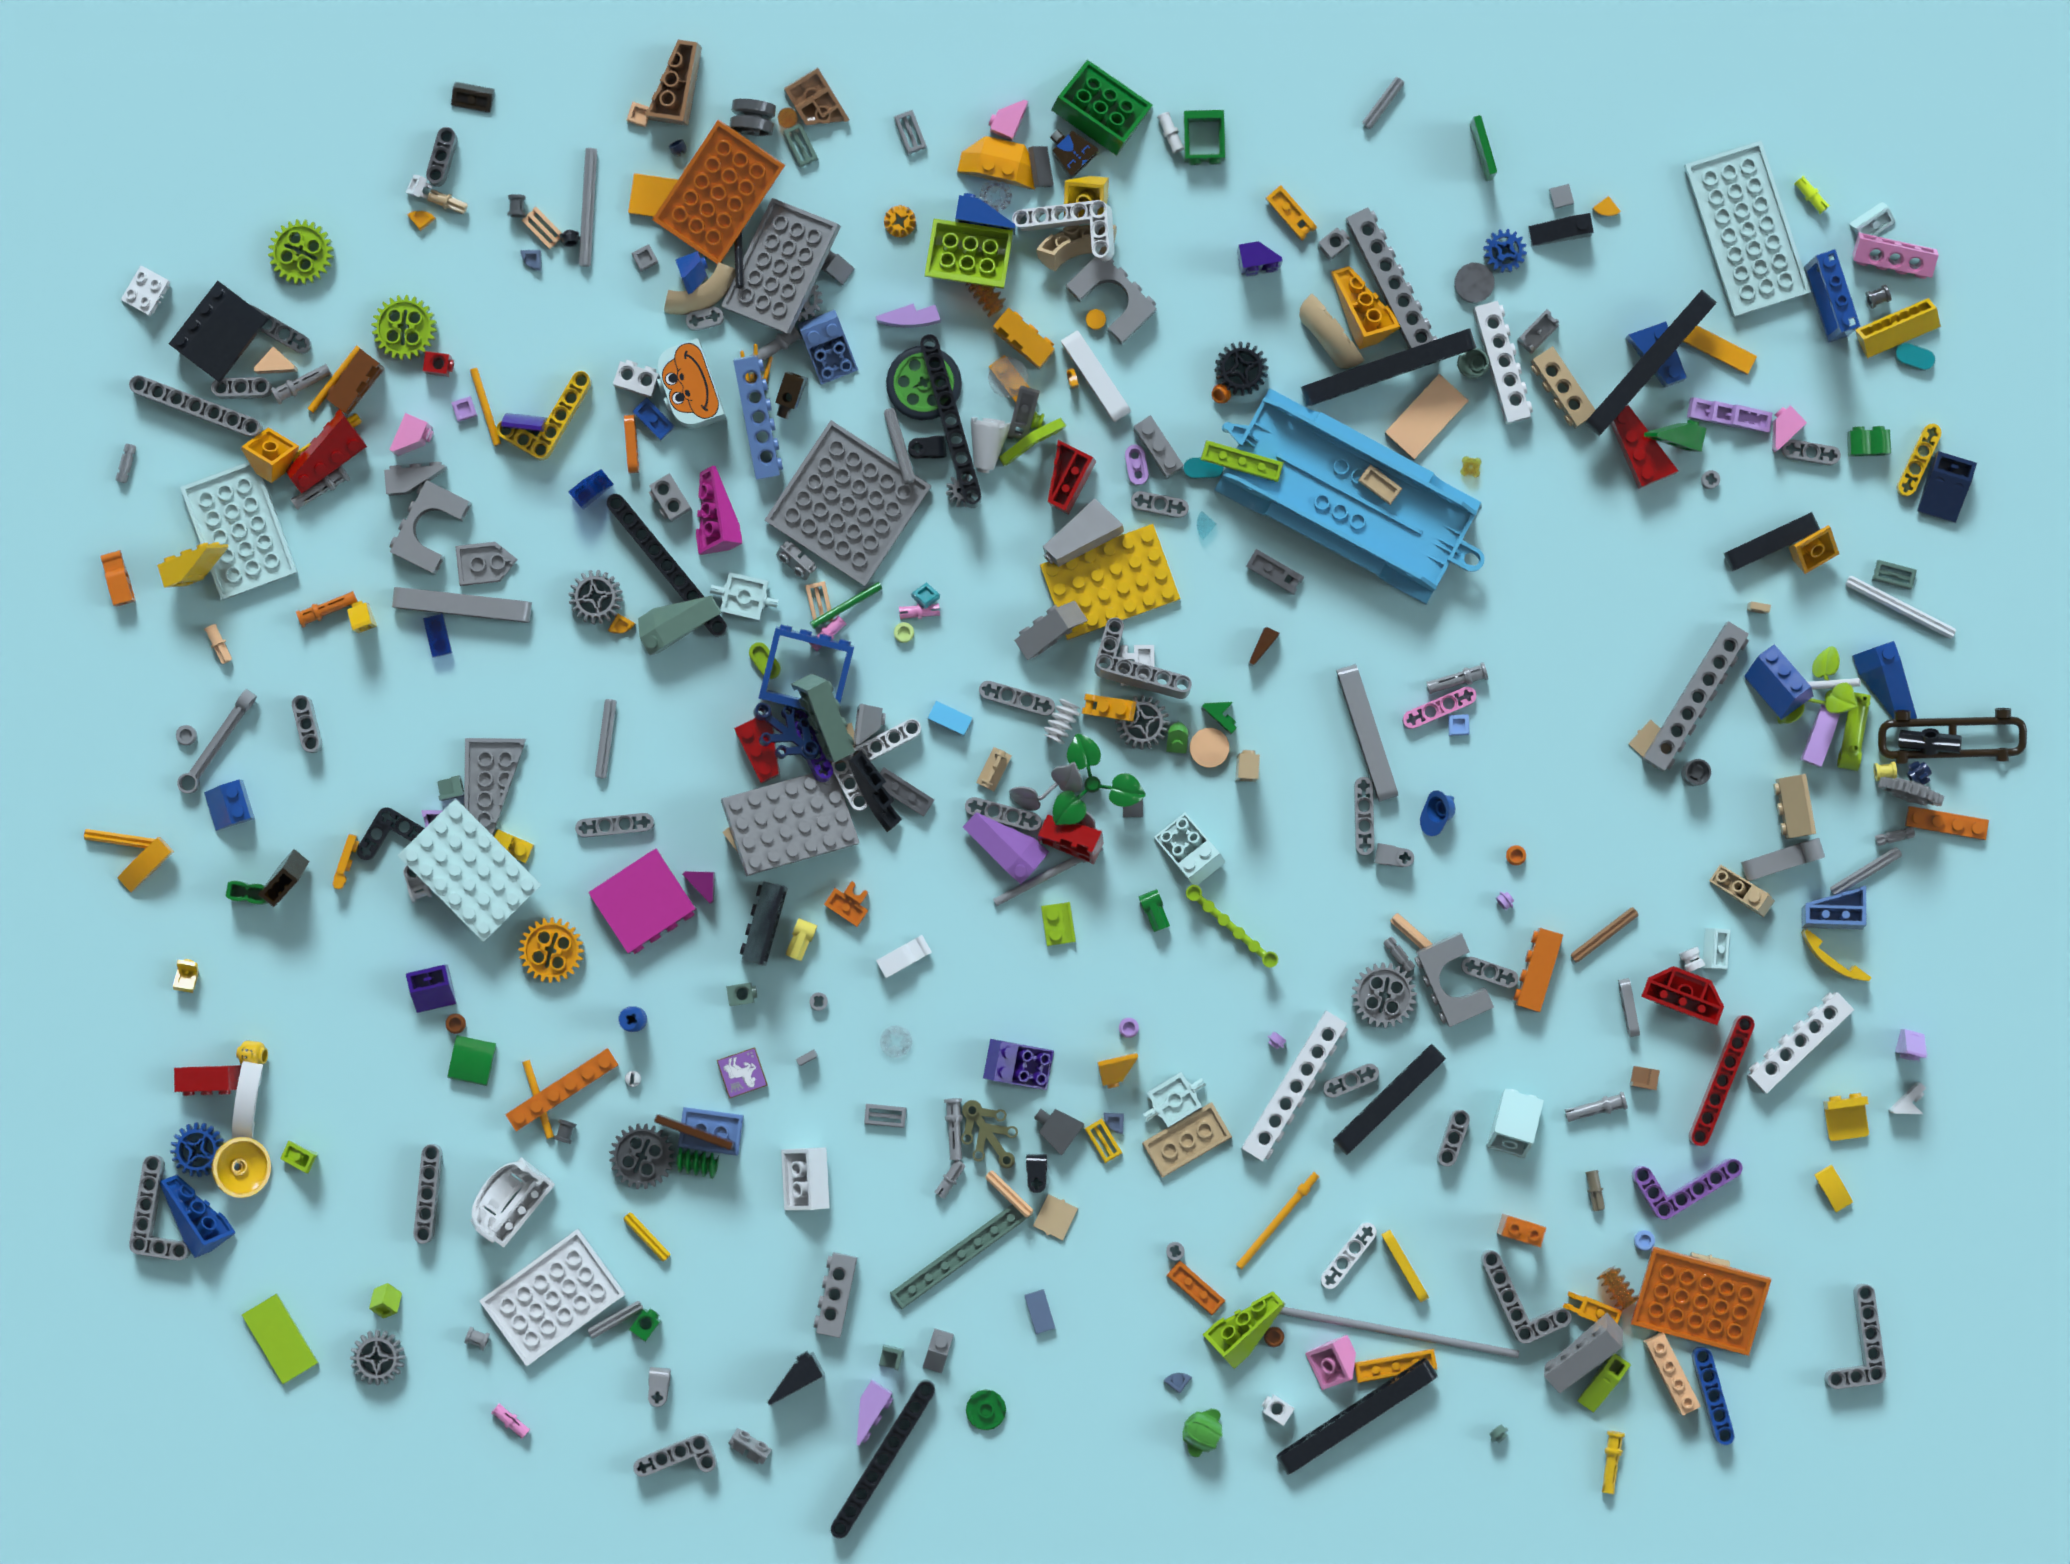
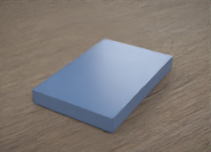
M683 1107L681 1122L732 1140L735 1144L733 1149L728 1150L680 1132L678 1147L738 1155L744 1115Z

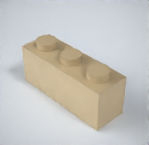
M1243 750L1241 754L1239 753L1236 761L1235 781L1256 782L1258 780L1260 755L1255 754L1253 750Z

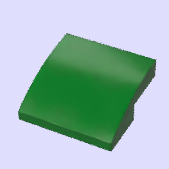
M457 1035L447 1077L487 1086L496 1043Z

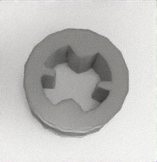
M1714 470L1706 471L1701 477V484L1706 489H1713L1720 482V476ZM1710 474L1713 475V479H1716V482H1713L1712 485H1709V481L1705 480Z
M818 992L811 996L810 1006L814 1010L820 1011L827 1006L828 1000L823 993ZM818 996L819 998L822 996L824 998L822 1001L824 1005L822 1007H819V1005L818 1007L814 1006V997Z
M1172 1242L1167 1246L1166 1253L1170 1259L1180 1260L1184 1256V1247L1179 1242ZM1175 1245L1179 1246L1178 1249L1181 1251V1254L1177 1255V1257H1173L1170 1248H1174Z

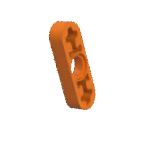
M625 415L624 427L628 472L639 473L635 415Z

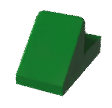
M1233 702L1204 703L1201 708L1228 733L1232 734L1237 728L1234 725L1236 721L1228 714L1226 716L1223 715Z

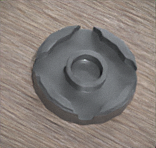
M1469 263L1458 270L1455 276L1454 287L1461 299L1469 303H1478L1491 295L1495 279L1487 266L1481 263Z

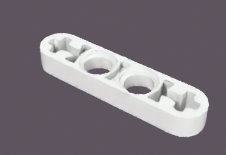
M1362 1223L1322 1273L1321 1283L1325 1288H1335L1373 1241L1377 1233L1376 1227L1373 1224ZM1370 1226L1372 1228L1371 1233L1373 1234L1371 1236L1367 1235L1363 1239L1367 1241L1364 1245L1359 1239H1356L1355 1237L1357 1235H1359V1237H1362V1235L1364 1234L1362 1229L1364 1227L1369 1228ZM1352 1242L1360 1244L1361 1248L1358 1253L1350 1252L1349 1245ZM1340 1258L1347 1259V1268L1339 1269L1336 1265L1337 1260ZM1334 1267L1336 1271L1342 1274L1340 1277L1336 1274L1333 1278L1335 1283L1327 1285L1325 1284L1327 1281L1325 1276H1331L1334 1271L1330 1269Z

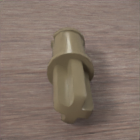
M1598 1170L1585 1172L1589 1187L1587 1192H1590L1594 1211H1601L1605 1208L1602 1195L1603 1188L1600 1185Z

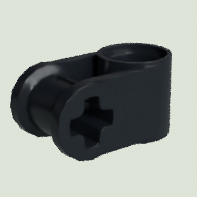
M945 436L912 439L908 445V453L914 459L947 457ZM915 444H918L919 448H922L920 449L919 453H916L914 449H911L914 448Z
M1047 1154L1026 1155L1028 1188L1032 1192L1040 1193L1046 1188ZM1035 1178H1039V1181L1043 1183L1042 1186H1039L1038 1190H1035V1186L1031 1185Z

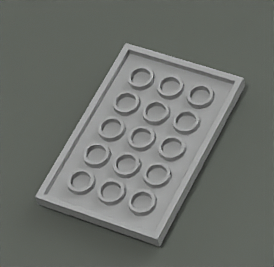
M772 198L743 258L744 287L736 288L734 277L721 306L729 311L790 335L841 226Z
M822 770L819 773H824V775L826 776L827 771ZM834 772L827 782H819L811 773L720 800L746 876L860 843L840 784Z

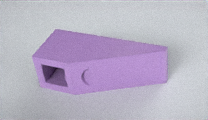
M1901 1029L1895 1052L1900 1054V1058L1911 1061H1919L1920 1058H1926L1925 1035Z
M871 1380L860 1398L857 1445H860L861 1442L866 1443L871 1435L869 1429L872 1425L877 1426L882 1418V1415H880L883 1407L887 1409L893 1400L890 1397L892 1392L874 1380Z

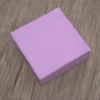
M471 396L451 402L458 422L477 416Z

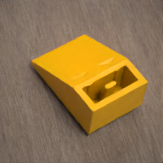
M219 542L211 544L202 543L196 546V550L188 549L180 552L181 556L176 557L174 555L164 558V562L157 565L164 588L188 586L203 580L228 549V544L220 545Z

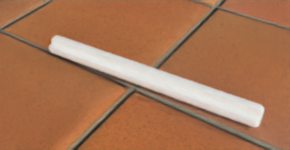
M1849 576L1845 585L1949 639L1953 638L1956 633L1955 628L1853 576Z

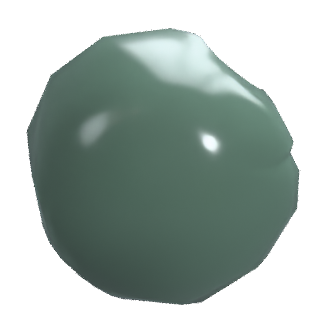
M1475 348L1458 357L1457 367L1459 372L1468 378H1480L1489 370V357L1481 349Z

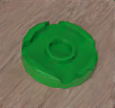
M984 1389L977 1391L971 1395L967 1402V1418L978 1429H995L1005 1418V1401L1000 1394L993 1390Z

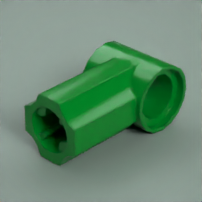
M1157 889L1138 896L1154 932L1170 926Z

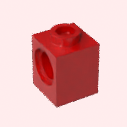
M425 351L423 372L425 374L449 377L450 372H453L454 360H452L450 354ZM437 360H444V366L441 369L434 367Z

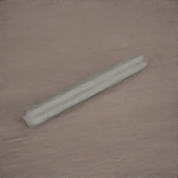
M595 148L585 149L579 266L583 267L591 265L597 149Z

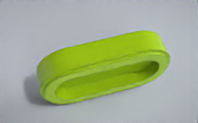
M757 642L750 647L749 656L764 676L770 650L764 643ZM774 658L769 679H775L781 672L780 664L776 658Z

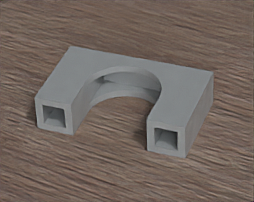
M1095 256L1066 284V289L1081 302L1096 286L1102 283H1114L1120 286L1127 295L1128 306L1125 312L1108 327V331L1123 344L1156 312V303L1150 296L1145 297L1141 293L1142 288L1136 282L1131 283L1127 279L1128 274L1121 267L1117 269L1112 264L1114 262L1113 259L1102 261Z
M426 480L425 483L420 484L417 490L419 495L416 501H412L409 505L408 512L410 513L407 519L401 521L398 528L400 532L397 537L392 539L389 547L392 554L436 575L444 556L423 546L418 541L416 536L417 522L422 515L434 510L443 511L463 521L472 503Z
M1460 932L1416 951L1417 957L1414 958L1418 968H1422L1425 973L1422 977L1426 986H1430L1433 994L1430 996L1434 1005H1439L1441 1012L1438 1014L1442 1023H1447L1449 1027L1494 1008L1489 994L1484 987L1462 997L1449 996L1441 988L1439 979L1445 964L1470 952Z

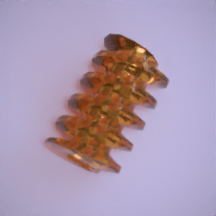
M969 283L965 285H970L968 288L969 292L975 291L973 294L974 299L980 298L977 302L978 305L985 304L982 310L984 312L989 311L987 314L988 318L994 316L1005 307L1003 303L1006 298L998 299L1001 292L994 293L995 287Z
M1612 1266L1602 1272L1596 1279H1604L1601 1286L1608 1285L1609 1288L1605 1293H1613L1610 1300L1617 1299L1614 1307L1621 1306L1620 1311L1634 1304L1639 1299V1296H1631L1635 1290L1633 1288L1627 1289L1630 1282H1623L1626 1276L1624 1274L1618 1275L1621 1272V1268H1614L1615 1266Z

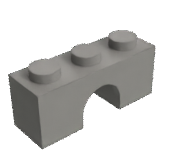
M1151 415L1134 426V431L1143 445L1148 448L1166 479L1183 468V463Z

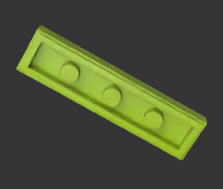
M1208 440L1205 441L1200 459L1274 482L1279 481L1284 463Z

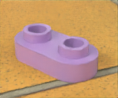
M1131 445L1125 452L1128 477L1134 485H1142L1147 481L1149 475L1145 451L1139 445ZM1133 452L1138 453L1139 457L1137 459L1131 457ZM1136 472L1142 473L1140 479L1135 478L1134 474Z

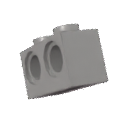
M670 473L649 485L651 491L648 493L654 502L659 501L662 506L659 511L664 519L669 518L672 522L692 510ZM667 485L669 487L666 495L658 493L660 486ZM672 502L679 503L678 511L670 512L669 505Z

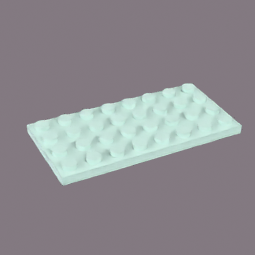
M1762 140L1685 164L1684 167L1733 317L1811 293Z

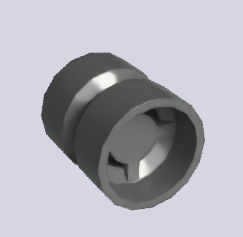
M1694 759L1683 766L1681 775L1684 782L1688 785L1699 786L1710 779L1711 767L1705 760Z

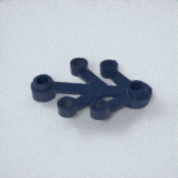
M761 702L756 705L753 710L755 718L765 720L781 733H763L759 738V743L762 746H768L770 743L793 742L796 747H786L784 745L777 747L775 756L779 759H784L787 755H801L807 760H813L818 756L819 746L811 739L810 724L807 718H801L797 723L798 730L802 731L803 739L797 736L794 721L795 710L792 706H785L781 711L782 717L786 719V727L770 714L771 708L768 704ZM763 737H766L768 742L764 741Z

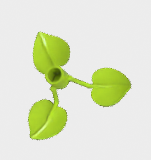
M1833 646L1828 647L1816 657L1812 666L1814 676L1817 678L1824 677L1826 681L1829 680L1828 675H1834L1837 672L1840 664L1837 649ZM1846 682L1831 688L1832 690L1825 694V701L1812 698L1808 700V702L1825 705L1827 711L1834 714L1847 712L1858 707L1853 687ZM1802 704L1782 720L1777 716L1778 723L1789 724L1795 722L1802 716L1805 705Z

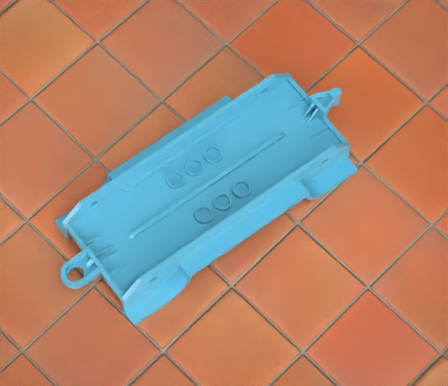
M1269 388L1249 426L1232 424L1230 422H1226L1222 426L1223 432L1229 433L1239 444L1236 449L1284 463L1278 482L1226 468L1215 488L1216 492L1254 512L1269 516L1373 572L1389 585L1420 602L1427 604L1450 562L1469 572L1478 571L1483 566L1485 558L1482 551L1462 540L1481 504L1480 501L1445 483L1432 471L1330 416L1308 409ZM1370 464L1402 488L1391 505L1358 482ZM1473 553L1479 559L1478 564L1475 566L1467 564L1464 560L1465 555Z

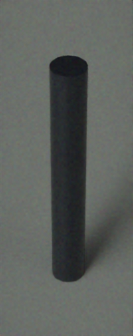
M741 231L734 242L736 288L744 287Z

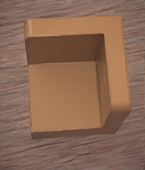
M1634 1066L1630 1086L1656 1090L1660 1070Z

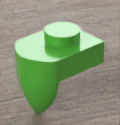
M1177 721L1169 727L1166 752L1186 754L1188 729L1182 722Z

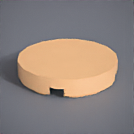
M1204 728L1192 737L1190 754L1198 765L1211 768L1221 765L1226 760L1229 753V741L1220 730Z

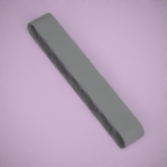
M137 375L132 377L129 382L130 389L139 396L250 438H254L263 431L262 424L252 417L149 378ZM139 381H144V388L142 390H136V384ZM157 388H162V396L158 398L155 397V390ZM176 395H181L182 401L175 405L173 398ZM195 402H200V409L193 412L192 405ZM218 409L219 416L212 419L210 416L211 411ZM233 416H237L238 423L234 426H230V418ZM251 423H256V431L249 433L248 426Z
M394 587L392 608L525 623H530L532 602L402 587Z
M1354 664L1336 670L1377 799L1381 802L1397 797L1396 784L1357 665Z

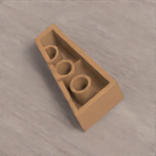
M677 40L669 58L668 66L661 76V82L657 91L654 92L649 109L645 113L649 120L688 126L702 47L697 42Z

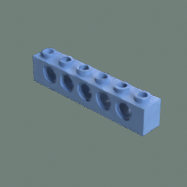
M758 355L736 358L733 362L756 479L778 476L780 475V470H783L781 458H777L776 450H779L778 439L773 438L772 433L773 430H776L774 418H769L768 411L772 410L770 398L766 399L765 391H768L766 379H762L761 371H764L763 360L758 359ZM748 372H754L757 375V380L755 382H748L745 375ZM752 392L760 394L761 399L758 402L750 400L749 395ZM755 412H762L765 418L763 421L757 422L753 419V414ZM761 431L768 434V439L764 442L757 439V434ZM764 451L770 452L772 454L771 460L763 461L760 457L761 453Z

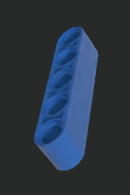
M1697 1347L1692 1352V1361L1713 1436L1720 1444L1729 1445L1734 1441L1735 1435L1713 1355L1708 1349ZM1701 1351H1705L1707 1354V1358L1703 1362H1699L1697 1359L1698 1353ZM1706 1371H1711L1712 1379L1705 1382L1703 1374ZM1714 1390L1717 1391V1399L1710 1401L1708 1398L1709 1393ZM1722 1410L1723 1418L1716 1421L1714 1413ZM1723 1430L1729 1432L1726 1440H1720L1719 1434Z

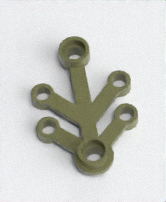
M975 1100L967 1101L962 1108V1113L967 1118L965 1131L961 1136L962 1143L966 1145L972 1143V1129L975 1121L979 1126L976 1150L973 1152V1159L976 1161L984 1159V1145L987 1138L999 1155V1164L1003 1168L1012 1167L1015 1163L1014 1155L1004 1150L993 1133L1015 1138L1018 1134L1017 1128L1015 1126L1004 1127L986 1123L982 1116L993 1117L1001 1122L1006 1119V1112L1002 1109L996 1111L982 1108L981 1104ZM974 1106L976 1113L970 1114L968 1111L969 1107ZM1001 1111L1004 1113L1003 1119L997 1118L996 1115L998 1112ZM1010 1128H1014L1016 1130V1134L1014 1136H1010L1008 1134V1130ZM964 1135H970L971 1141L965 1142L963 1140ZM977 1151L982 1152L983 1156L981 1159L975 1157ZM1004 1157H1010L1011 1162L1009 1164H1004Z

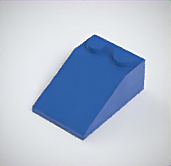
M964 193V196L959 195L955 222L1013 230V235H1015L1016 224L981 199L975 198L976 195Z

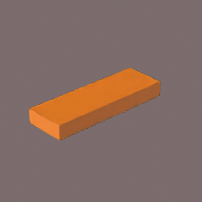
M1180 1260L1166 1275L1211 1315L1226 1301Z

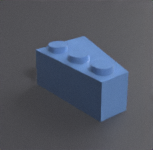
M1866 886L1806 903L1802 907V928L1862 930L1866 926Z

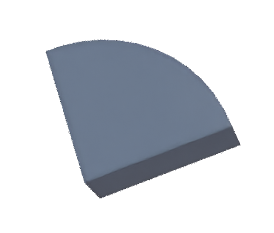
M520 250L526 265L531 269L541 271V250Z
M1104 1113V1120L1111 1130L1123 1134L1124 1113Z
M1174 1373L1165 1378L1164 1382L1178 1393H1181L1192 1377L1185 1373Z

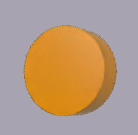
M1093 309L1088 312L1086 324L1090 329L1099 330L1105 325L1106 316L1101 310Z

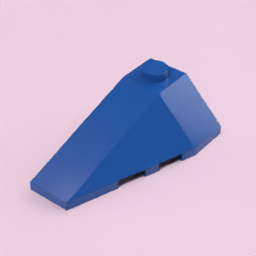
M178 1175L160 1181V1186L182 1238L194 1258L211 1252L236 1233L226 1217L221 1212L217 1213L214 1211L206 1199L203 1201L195 1194V1190Z

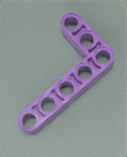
M1733 1158L1726 1159L1667 1196L1649 1168L1644 1166L1636 1167L1632 1171V1178L1654 1215L1660 1219H1669L1739 1176L1743 1166L1739 1160ZM1734 1162L1737 1166L1734 1173H1729L1727 1169L1728 1164ZM1640 1170H1645L1647 1173V1177L1643 1181L1637 1178ZM1713 1173H1718L1720 1176V1180L1716 1184L1710 1181ZM1700 1183L1703 1189L1697 1195L1693 1192V1187L1695 1184ZM1651 1187H1655L1658 1191L1655 1198L1648 1196V1190ZM1679 1194L1685 1196V1202L1682 1205L1676 1203V1197ZM1665 1204L1668 1207V1212L1666 1215L1661 1216L1658 1210L1661 1205Z

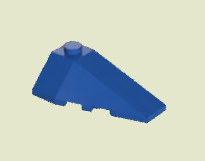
M1894 641L1852 655L1858 675L1866 682L1872 693L1876 695L1893 719L1895 710H1910L1911 719L1917 718L1903 665Z

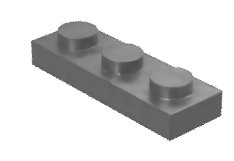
M883 767L880 774L886 782L882 786L889 795L924 817L934 799Z

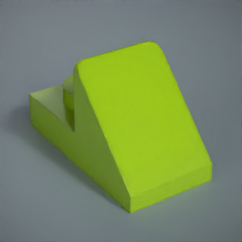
M288 1140L280 1159L309 1174L317 1152L305 1149Z

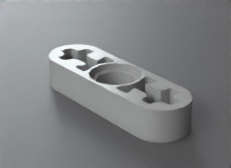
M1789 440L1781 449L1782 454L1786 458L1824 465H1834L1841 457L1839 449L1834 446L1799 440ZM1793 444V448L1800 449L1801 445H1803L1802 457L1799 456L1800 452L1798 451L1789 454V450H1786V447ZM1808 447L1816 449L1817 454L1814 458H1809L1806 455ZM1821 449H1823L1822 453L1825 454L1833 451V455H1836V458L1829 461V457L1822 456L1821 460H1819Z
M1142 491L1134 493L1131 498L1133 508L1140 511L1182 518L1186 516L1189 510L1188 503L1179 498ZM1139 495H1141L1143 500L1149 501V497H1153L1151 509L1147 508V503H1142L1141 506H1138L1134 499L1139 498ZM1157 499L1165 501L1166 506L1163 510H1157L1154 507V502ZM1169 501H1173L1172 506H1178V503H1182V507L1185 508V511H1181V514H1178L1177 510L1172 508L1171 512H1166L1169 507Z
M1467 957L1461 963L1462 971L1470 976L1506 988H1512L1518 983L1517 973L1505 967L1475 957ZM1473 960V964L1480 967V963H1483L1480 975H1477L1479 970L1471 969L1470 972L1467 971L1466 962L1470 963ZM1488 966L1495 969V976L1492 978H1487L1484 975V970ZM1499 969L1503 970L1502 975L1508 976L1511 973L1514 982H1510L1508 985L1505 979L1499 978V982L1496 981L1499 976Z
M1629 978L1618 980L1628 1035L1629 1037L1640 1036Z
M1365 1064L1326 1081L1323 1091L1328 1097H1338L1375 1081L1379 1076V1070L1374 1064ZM1367 1067L1375 1070L1373 1078L1365 1076L1362 1078L1364 1082L1360 1083L1357 1071L1360 1070V1074L1366 1073ZM1348 1075H1354L1357 1079V1083L1352 1087L1345 1083ZM1341 1078L1346 1090L1342 1091V1087L1335 1090V1094L1328 1092L1329 1084H1340L1338 1079Z

